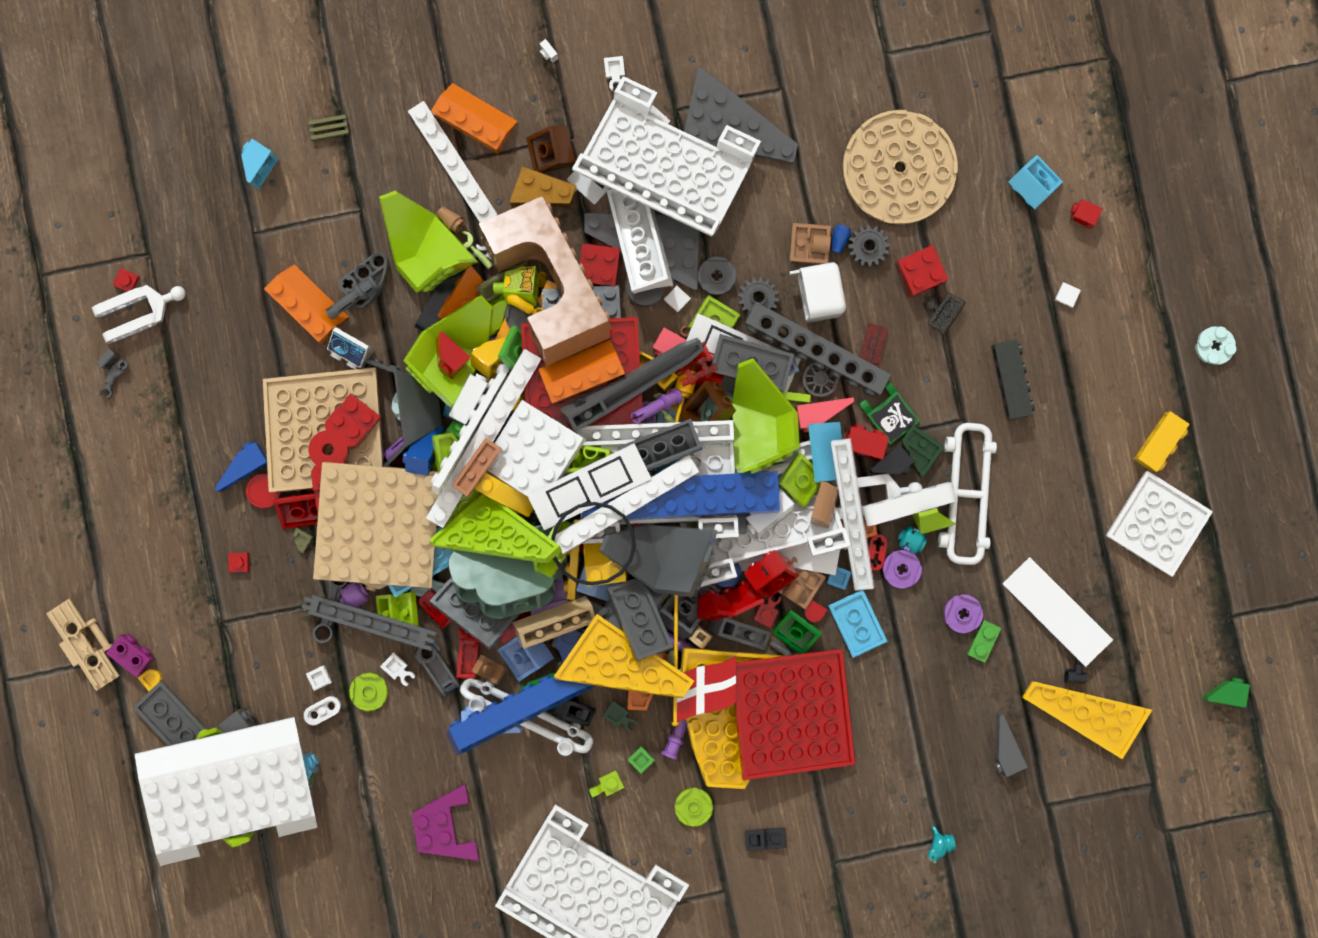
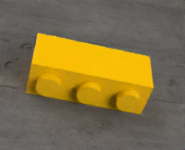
M1171 411L1165 412L1133 460L1151 472L1161 471L1167 463L1165 460L1168 455H1172L1177 449L1176 443L1178 440H1182L1188 433L1187 427L1189 423Z

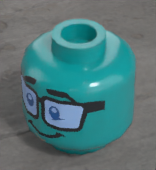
M908 526L906 530L901 529L897 537L900 540L899 547L913 554L921 552L927 542L925 533L920 534L919 530L913 526Z

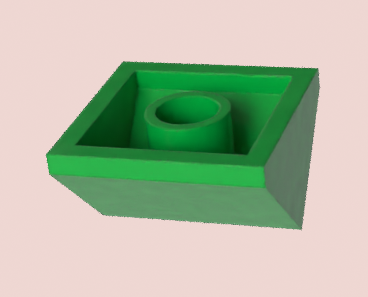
M790 609L772 631V634L799 654L805 653L822 634Z

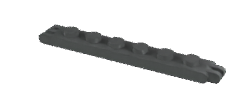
M312 595V598L304 596L303 600L310 602V605L302 604L301 608L307 609L310 615L434 651V647L427 644L428 642L436 643V639L430 638V635L438 636L437 631L318 595Z

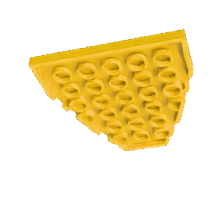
M683 648L681 672L683 673L700 666L721 663L735 656L736 662L782 655ZM734 704L722 710L697 714L687 718L686 723L691 746L705 785L707 787L745 789L749 780H742Z

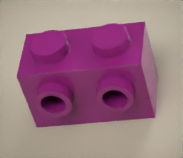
M120 635L106 654L133 676L139 677L145 672L155 657L151 655L152 651L137 644V639L132 635Z

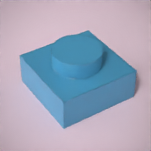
M837 567L836 575L829 574L827 584L845 590L851 572Z

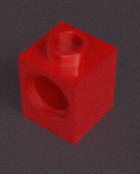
M1081 199L1078 203L1075 202L1070 210V213H1072L1070 220L1091 229L1095 226L1103 208Z

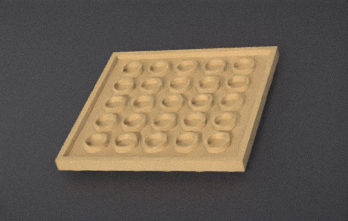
M376 367L263 379L268 487L270 493L313 489L311 470L316 464L313 463L309 456L310 441L317 433L326 430L325 421L336 407H340L350 393L380 415L378 371ZM381 419L358 448H349L346 464L383 467ZM328 446L325 449L326 455L333 453V446Z
M322 462L313 579L431 588L435 547L431 545L429 540L436 534L437 524L426 519V516L439 496L431 492L432 484L430 483L435 473L439 474L438 471L431 470L429 475L426 476L406 472L405 468Z

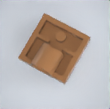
M793 223L789 262L828 263L831 226Z
M793 556L790 561L792 565L794 562L798 563L797 558ZM795 568L799 577L781 589L779 593L803 609H806L826 577L819 572Z

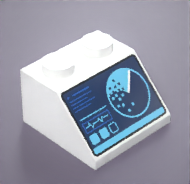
M336 327L333 329L327 350L331 351L330 356L339 361L341 358L347 360L348 363L346 365L353 369H358V367L364 369L367 364L366 359H370L374 352V349Z

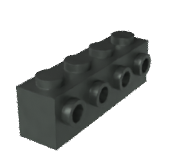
M1017 340L992 345L991 348L1007 421L1033 415L1032 411H1035L1033 400L1029 398L1031 388L1029 381L1025 379L1027 369L1025 363H1022L1021 355L1023 354L1021 344H1018Z

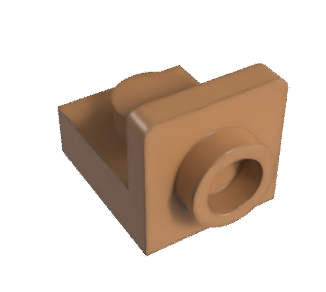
M482 654L472 669V672L496 685L499 684L506 671V667Z

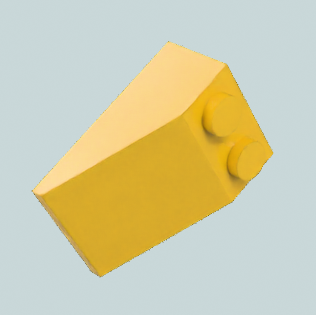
M602 543L583 544L586 579L589 582L607 580L622 569V567L599 552ZM625 570L622 575L605 584L628 581L627 571Z

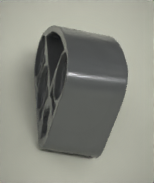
M376 252L340 279L339 286L345 295L353 291L356 284L360 285L368 279V276L366 278L360 277V273L364 269L369 270V275L374 276L378 281L381 289H376L370 293L362 305H357V302L353 304L357 309H367L380 296L389 274V259L383 253ZM384 258V264L377 267L375 265L376 260ZM347 282L352 283L353 287L351 289L347 287Z

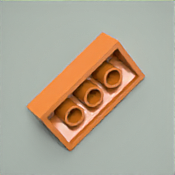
M454 83L440 95L431 110L434 117L497 154L500 153L518 123L515 119Z
M295 264L278 274L264 288L321 344H324L331 337L335 327L339 329L349 318L342 312L334 319H331L326 309L335 303Z
M611 340L538 369L553 405L625 375Z

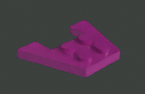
M466 783L412 813L418 852L479 861L476 841L457 844L451 806L469 803Z

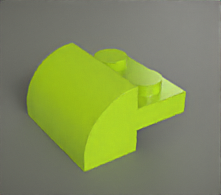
M415 592L402 593L396 597L393 594L376 596L378 614L419 626Z

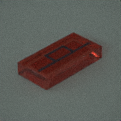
M868 324L860 358L871 364L878 365L887 332L886 327Z

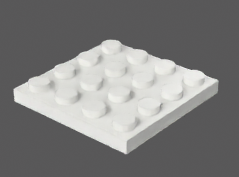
M521 400L495 442L503 450L488 471L527 496V494L561 479L586 439Z
M1145 471L1105 536L1170 577H1173L1213 511L1149 471Z

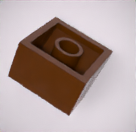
M549 126L526 137L534 171L545 173L563 169L576 163L568 126Z

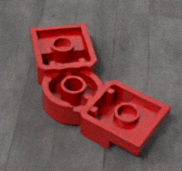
M351 393L325 421L326 430L317 433L309 444V456L313 463L316 464L311 470V478L317 511L319 510L322 462L345 463L349 456V448H358L382 418ZM328 446H333V453L326 455L325 449Z

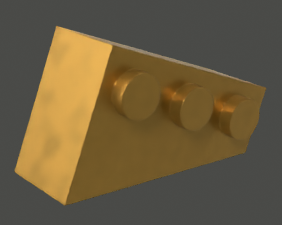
M522 167L509 203L511 207H517L542 196L545 202L550 203L551 207L571 208L577 193V186Z

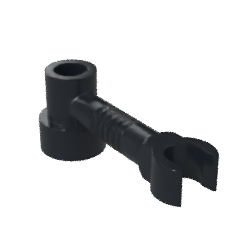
M1075 658V669L1065 670L1064 682L1069 685H1074L1075 683L1086 684L1087 674L1082 672L1083 665Z

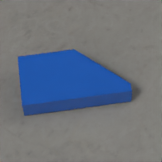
M573 630L558 636L556 645L562 662L566 660L581 635L580 631Z

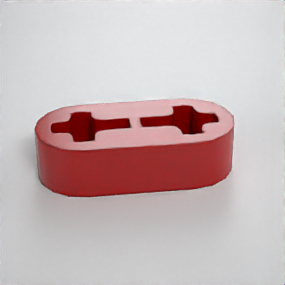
M877 534L870 538L868 545L870 559H874L875 553H877V560L880 561V564H877L876 567H873L871 563L872 570H879L883 567L887 549L886 538L883 535ZM879 537L880 541L883 542V546H879L877 552L875 551L876 545L873 544V541Z

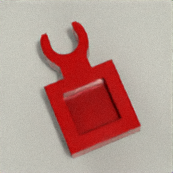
M779 596L775 602L768 598L767 605L761 603L753 620L771 628L779 612L774 607L781 601V597Z

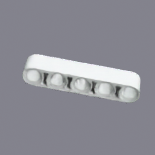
M946 482L863 506L862 509L867 526H872L955 502L956 497L952 482Z

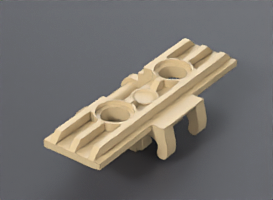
M71 599L64 601L46 613L63 639V642L59 645L73 667L80 665L96 691L120 676L106 655L112 643L109 644L96 624L97 620L95 618L85 622ZM70 623H74L77 626L75 634L68 632V625ZM88 627L95 635L102 649L98 650L90 645L86 638V635H88L86 629ZM96 656L98 664L93 667L89 664L88 659Z

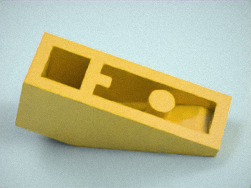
M506 337L485 342L480 347L474 348L471 353V366L487 378L496 372L500 363L504 364L498 358V355Z
M487 471L475 488L487 497L527 517H530L534 510L528 496Z

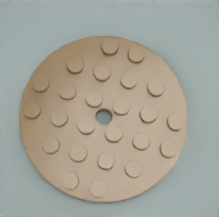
M907 110L883 112L864 122L851 137L843 158L845 186L855 204L870 217L895 225L919 222L938 211L952 193L958 172L955 148L944 129L940 128L929 117L920 113L908 112ZM903 163L905 171L902 173L896 171L895 164Z

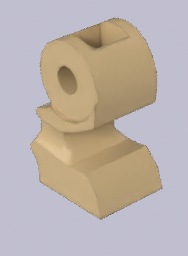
M698 624L687 638L699 648L704 649L713 635Z

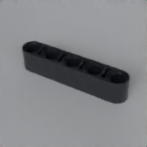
M471 253L478 260V256ZM464 270L438 284L415 324L416 329L422 332L440 321L437 315L448 295H451L456 286L455 283L462 276Z

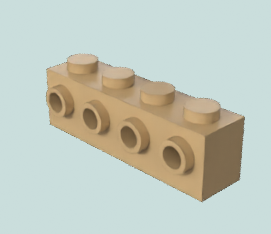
M584 596L515 621L513 625L517 639L523 649L590 625L595 614L592 604Z

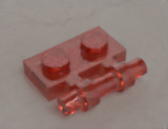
M702 342L704 350L690 363L676 371L678 377L683 374L687 376L680 380L683 387L689 384L693 385L697 380L705 376L708 378L712 376V373L718 371L715 364L711 366L706 364L713 359L705 342ZM702 367V370L694 374L691 373V370Z

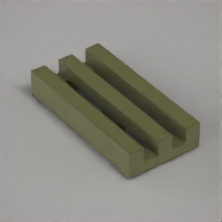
M346 115L308 121L312 141L350 134ZM343 121V123L332 124V125H327V126H321V127H315V128H314V126H316V125H322V124H327V123H333V122ZM345 128V130L315 135V132Z

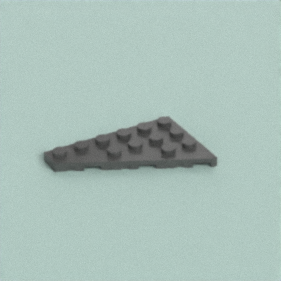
M698 67L684 132L717 147L718 140L726 125L761 141L755 156L794 164L798 144L706 70Z
M585 213L584 233L611 247L620 248L622 253L613 214ZM655 215L671 278L691 288L693 291H697L699 230L667 215Z

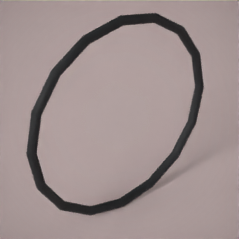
M599 502L578 504L565 512L554 526L551 540L555 541L557 528L565 517L582 507L595 505L609 508L623 518L631 533L632 549L630 557L621 571L607 580L589 582L576 579L563 569L556 556L553 558L564 575L574 582L590 586L609 583L622 575L632 562L636 548L634 529L627 517L612 505Z

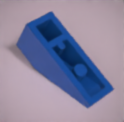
M439 426L411 444L408 452H404L403 463H405L406 472L429 475L436 460L432 436L443 434L445 426Z
M251 441L242 446L243 450L237 453L215 487L217 492L226 490L267 465V456L259 443Z

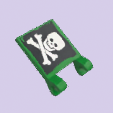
M889 381L884 389L890 397L872 409L866 400H862L858 405L879 431L885 432V436L889 437L888 444L890 445L905 434L911 425L915 426L920 421Z

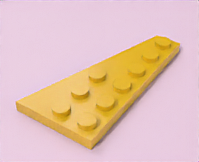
M1031 681L1022 696L1025 700L1120 759H1123L1152 711L1151 709Z

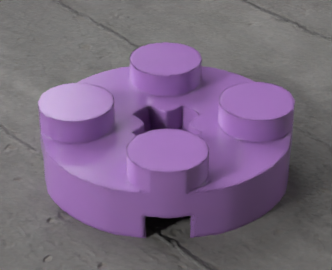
M907 550L892 552L886 557L882 567L884 578L890 585L896 588L904 589L911 587L919 580L922 573V567L917 556ZM905 564L907 572H903L900 575L897 566Z
M970 595L953 596L945 605L944 621L956 632H971L978 628L982 622L983 610L980 603ZM965 608L968 617L960 619L958 612Z

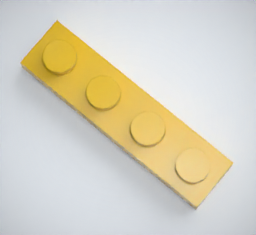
M580 545L567 552V556H570V563H567L566 572L576 579L578 578ZM569 578L568 581H565L564 592L567 593V599L575 600L577 582Z

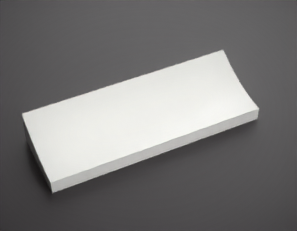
M613 189L607 190L632 292L635 294L654 288L673 286L654 209Z

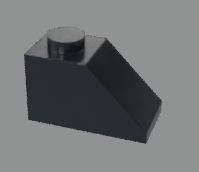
M899 444L887 453L883 460L878 461L868 471L875 474L899 475L903 473L905 475L913 468L911 464L915 461Z
M570 699L548 711L561 719L589 727L596 709Z

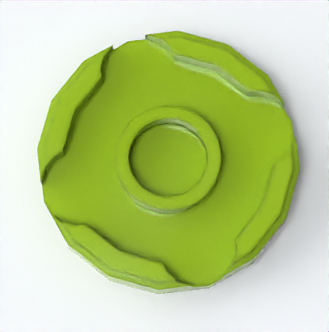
M363 673L351 683L349 690L350 699L358 709L374 711L386 702L388 685L378 674Z
M695 787L687 788L676 798L675 813L683 824L692 827L701 826L711 817L713 810L712 800L704 790Z

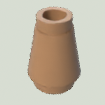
M444 206L438 210L437 216L451 232L458 233L464 227L465 221L462 216Z

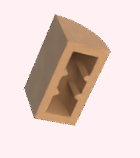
M823 481L821 482L810 524L829 529L839 495V490L835 486Z

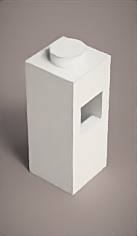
M477 373L475 376L470 374L448 416L468 425L470 422L468 418L472 410L477 409V403L481 395L485 394L488 383L485 382L487 379Z
M782 489L779 491V513L751 514L746 518V529L751 535L755 534L759 538L794 509V503Z

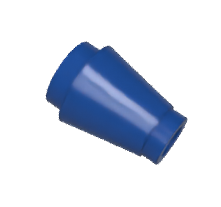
M837 224L833 230L830 250L842 253L851 236V228Z

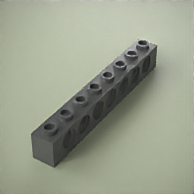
M757 302L752 305L743 322V325L747 326L746 330L754 334L758 332L764 335L763 339L771 343L775 341L781 344V349L790 352V350L796 352L798 358L807 361V359L813 361L815 367L824 370V368L831 371L830 374L838 379L843 377L848 380L847 384L855 388L858 386L863 388V392L872 397L874 395H881L891 376L890 373ZM762 319L769 321L770 326L768 329H764L761 326ZM779 328L786 330L787 335L785 338H781L778 335ZM796 337L803 339L802 347H798L795 344ZM813 346L819 347V356L813 355ZM830 355H834L837 358L835 365L830 364ZM847 364L853 366L852 374L846 372L845 367ZM864 373H868L870 375V381L868 383L864 382L862 379Z

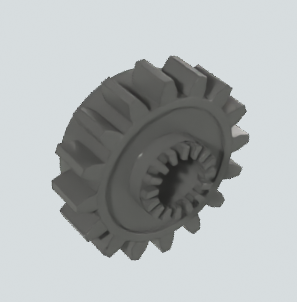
M867 225L866 230L861 226L859 227V233L853 232L855 238H849V242L852 244L848 245L847 249L852 250L849 256L855 257L854 263L859 261L861 267L867 264V267L870 268L872 263L878 266V260L882 262L885 260L883 255L889 254L885 249L889 248L890 244L885 243L889 237L882 236L884 230L877 232V226L872 230L870 225ZM864 243H871L873 250H866Z
M752 277L751 283L746 280V287H740L743 293L737 295L738 298H742L738 302V305H743L741 311L749 313L752 305L756 302L753 299L755 294H761L764 299L762 302L757 303L770 310L771 308L776 310L777 306L774 302H779V298L775 297L779 294V291L773 290L775 284L770 286V279L763 282L762 277L758 281Z

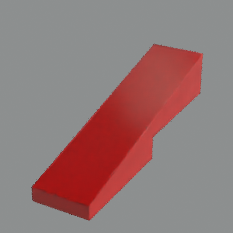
M460 627L456 678L458 680L477 679V674L472 672V669L478 660L479 641Z

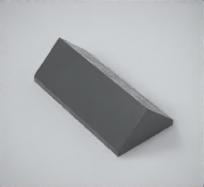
M691 419L618 447L621 450L635 443L648 471L703 450Z

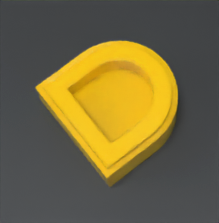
M150 669L140 675L138 679L150 691L162 681V674L156 669Z

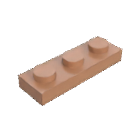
M485 437L452 484V487L469 498L503 449Z

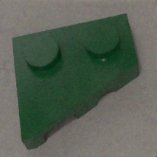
M911 425L901 440L908 455L915 461L913 464L922 477L925 476L944 448L943 445L914 425Z

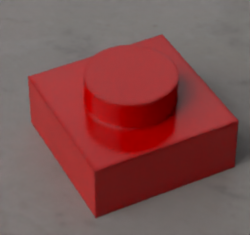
M120 268L113 285L128 292L135 288L140 276Z
M228 553V572H249V553Z

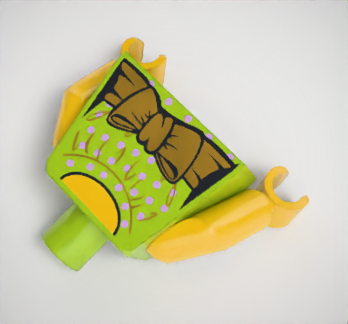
M521 266L515 270L506 271L504 282L494 283L493 291L494 294H503L506 304L513 305L527 314L531 313L534 315L543 311L542 308L534 309V306L537 305L538 287L545 286L547 275L545 272L538 274L536 266Z

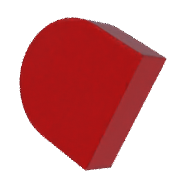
M811 600L804 610V615L810 622H818L823 618L827 609Z

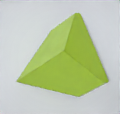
M937 508L912 514L920 534L957 525L939 513Z

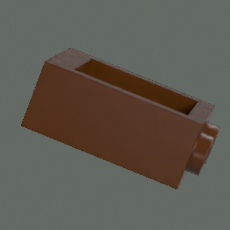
M705 381L682 407L680 416L683 421L691 419L692 422H702L697 410L709 396L715 402L718 410L708 421H727L736 412V409L732 405L731 399L724 393L721 384Z

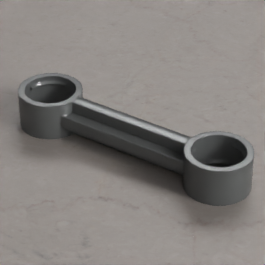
M330 580L332 586L328 599L339 602L340 591L349 582L339 585ZM322 618L321 623L314 628L313 637L317 642L326 643L332 640L334 637L333 621ZM321 626H326L330 630V636L326 640L320 639L317 635V630Z

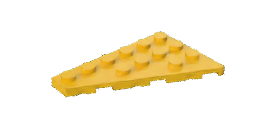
M596 614L553 677L561 681L683 698L694 680L658 655L636 662L624 632L598 614Z

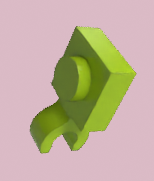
M614 770L598 778L601 784L590 788L589 792L592 797L604 791L606 796H609L623 789L624 786L617 771Z

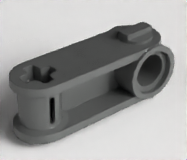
M428 642L427 645L434 647L432 657H425L423 655V648L415 650L416 654L414 656L419 664L424 666L441 694L447 697L448 693L456 688H460L461 684L440 653L441 649L438 644Z

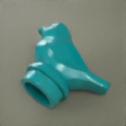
M932 826L934 838L927 856L930 861L936 864L937 860L944 857L946 852L950 853L956 850V844L953 835L945 834L942 836L936 827Z

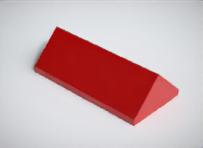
M315 493L274 499L273 502L282 529L317 525L318 511L316 509Z

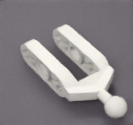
M145 285L93 306L92 310L95 317L108 315L148 298L153 313L104 332L102 335L106 344L114 343L162 322L166 302L171 300L181 301L185 297V290L181 286H175L171 289L170 293L162 296L148 285Z
M889 474L857 478L859 488L884 484L886 499L923 489L918 482H913L908 487L900 488ZM837 481L829 482V484L838 489ZM842 509L837 510L840 519H843Z

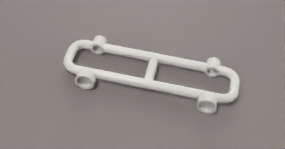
M963 423L956 429L954 437L946 436L945 452H953L951 482L956 501L949 505V519L956 523L958 497L980 498L979 527L976 541L977 554L974 557H959L954 553L956 525L949 526L948 533L940 532L938 536V547L947 548L949 559L956 564L963 565L979 563L983 559L985 549L990 548V538L986 537L991 453H996L997 443L992 442L990 429L978 423ZM967 430L980 431L985 437L983 443L981 491L958 489L962 434Z
M469 678L460 687L461 694L470 700L469 708L472 712H481L492 702L480 695L471 693L468 690L470 686L479 688L484 695L491 694L502 700L509 695L495 688L494 683L489 680L482 682L478 679ZM547 712L537 717L566 730L571 737L578 736L584 739L585 744L579 745L571 739L564 738L529 720L520 724L558 743L557 750L564 756L570 755L572 751L587 753L593 745V738L581 729L580 724L574 722L569 724Z

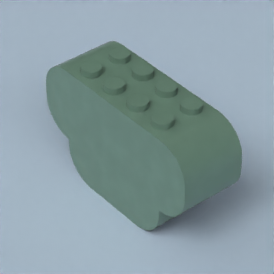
M542 525L534 527L548 537L554 526L546 530L543 529ZM455 550L449 559L451 580L457 597L466 603H478L481 611L492 619H503L548 605L555 595V581L564 575L558 568L551 579L534 571L533 561ZM567 554L561 562V566L565 571L567 566Z

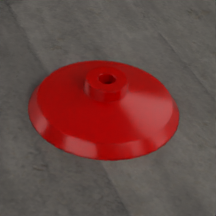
M268 474L254 476L246 487L247 499L258 508L271 507L274 505V499H279L280 492H269Z

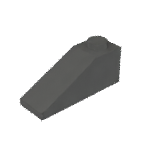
M731 618L710 621L707 629L708 632L762 650L766 649L771 634L769 631Z
M998 713L996 714L995 758L997 763H995L999 774L1003 773L1004 776L1008 777L1028 767L1004 715Z

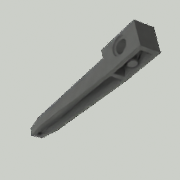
M698 338L680 343L597 392L591 390L560 408V411L567 425L574 432H577L690 363L704 350L703 345Z

